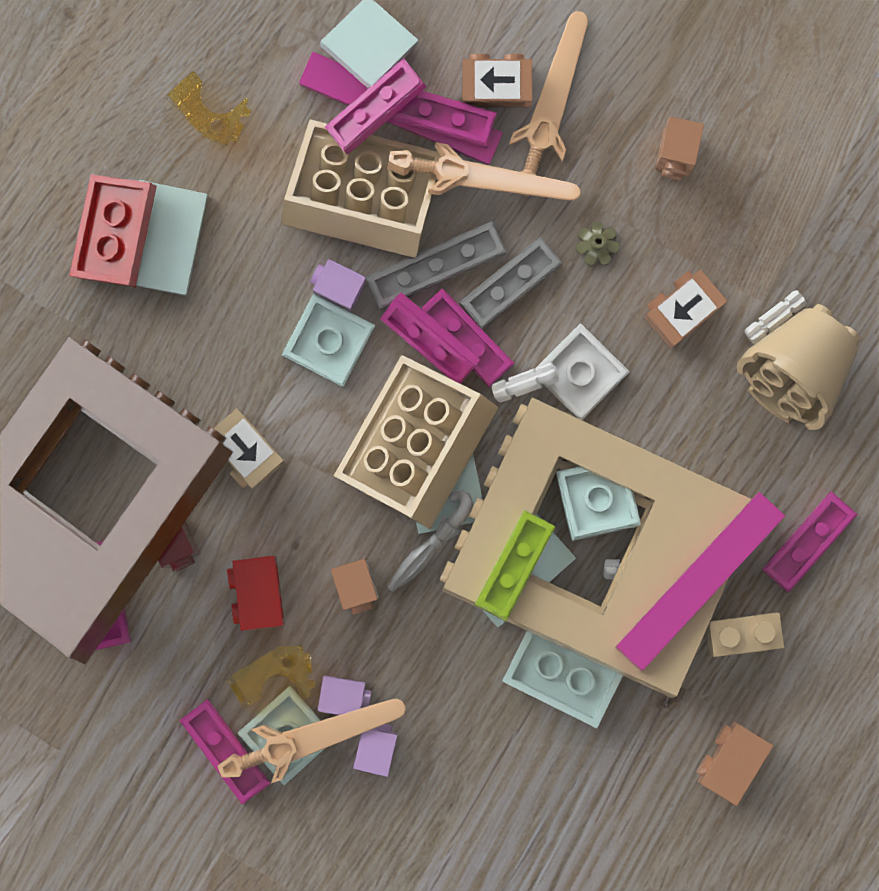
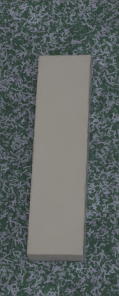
M493 221L425 250L417 254L416 258H407L366 277V280L381 310L390 306L395 297L401 292L407 297L413 296L506 254V250Z

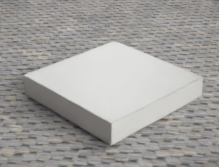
M581 323L535 368L538 371L539 366L553 363L556 366L559 374L558 382L548 386L545 383L542 385L580 420H583L630 372Z

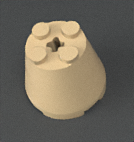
M816 304L813 309H803L749 348L737 363V373L745 375L751 384L747 391L776 417L787 423L793 418L806 423L805 426L808 430H817L826 423L833 413L857 355V343L860 341V336L851 327L843 326L834 319L828 308Z

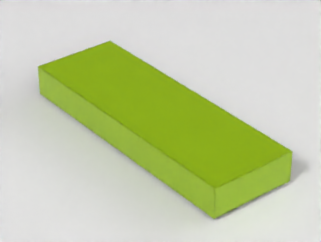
M524 510L474 605L506 622L556 526Z

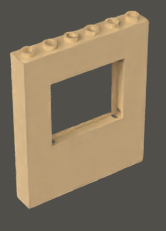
M531 398L528 406L521 403L513 420V423L519 425L514 437L506 435L498 454L504 456L499 469L491 467L484 486L489 487L488 493L484 500L477 498L469 515L475 521L469 532L464 529L462 530L454 547L460 551L454 564L448 561L439 579L445 583L442 591L475 606L474 604L523 511L525 510L535 516L537 515L557 469L566 470L581 467L620 487H626L633 491L636 505L645 508L640 519L641 525L637 526L602 606L596 605L531 574L507 622L670 698L676 697L729 578L643 671H640L615 646L752 499L535 398Z

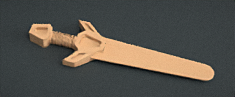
M576 11L568 19L530 124L512 134L509 145L527 139L530 145V153H528L527 163H525L526 166L521 171L522 173L536 175L535 172H537L540 164L538 162L541 161L543 152L551 147L563 162L566 148L558 131L588 25V18L583 12Z
M435 142V148L441 156L439 161L435 163L434 161L431 162V160L427 162L424 159L421 161L420 158L418 160L417 158L413 159L414 157H411V153L408 150L390 151L388 170L405 176L411 170L413 172L417 170L416 172L420 171L422 173L423 171L424 174L427 172V174L430 173L432 175L433 173V175H436L438 182L428 189L429 194L442 195L458 185L570 201L576 200L581 194L580 188L570 182L462 160L448 144Z
M391 699L286 732H279L266 725L258 726L251 730L267 740L265 747L259 749V751L256 750L246 754V756L232 754L218 765L219 772L222 778L240 777L246 768L262 764V762H269L277 766L271 783L283 780L292 761L399 719L406 711L405 704L400 699Z

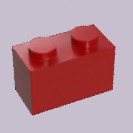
M277 556L233 560V568L227 569L230 590L236 589L237 603L231 604L233 623L240 624L241 631L285 625Z

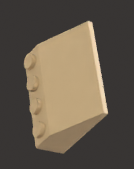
M310 119L284 198L281 224L416 258L433 194L428 193V189L436 183L437 179L433 173L432 175L430 173L427 174V172L424 174L423 171L420 173V171L416 172L417 170L413 172L411 170L408 174L402 176L388 170L390 151L408 150L411 153V157H414L413 159L417 158L418 160L420 158L421 161L424 159L427 162L431 160L434 163L439 161L441 158L440 154L437 151L370 135L347 155L325 128L326 123Z
M401 355L334 476L431 529L499 407L480 393Z

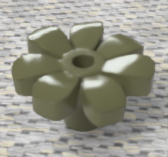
M593 222L591 231L583 227L578 232V237L583 242L577 243L575 249L578 254L586 253L584 262L587 265L593 266L597 259H599L603 266L611 262L609 253L616 254L620 248L618 242L612 241L617 235L615 229L608 227L603 231L602 222Z

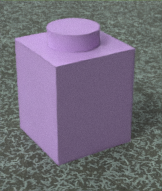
M330 259L327 260L325 266L318 265L310 283L315 285L313 288L315 295L352 312L367 282L366 277Z
M324 675L317 711L341 715L368 707L371 691L365 690L366 682Z
M384 724L361 734L353 769L388 777L398 733L391 732L392 725Z

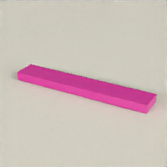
M313 51L299 81L300 86L347 106L368 90L365 85L339 62ZM391 119L387 121L389 124L431 142L448 144L455 152L485 165H490L503 135V132L492 128L487 148Z
M758 492L615 648L640 671H643L778 525L785 515L764 495Z

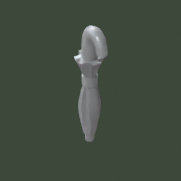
M459 490L449 495L448 498L453 503L460 500V506L449 518L443 516L436 533L428 539V542L420 545L404 560L394 575L392 582L387 586L391 592H394L398 587H402L426 568L436 549H439L445 540L460 534L461 531L458 528L468 518L474 505L469 493Z

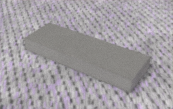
M540 236L462 299L460 304L475 323L483 329L560 267L562 262Z

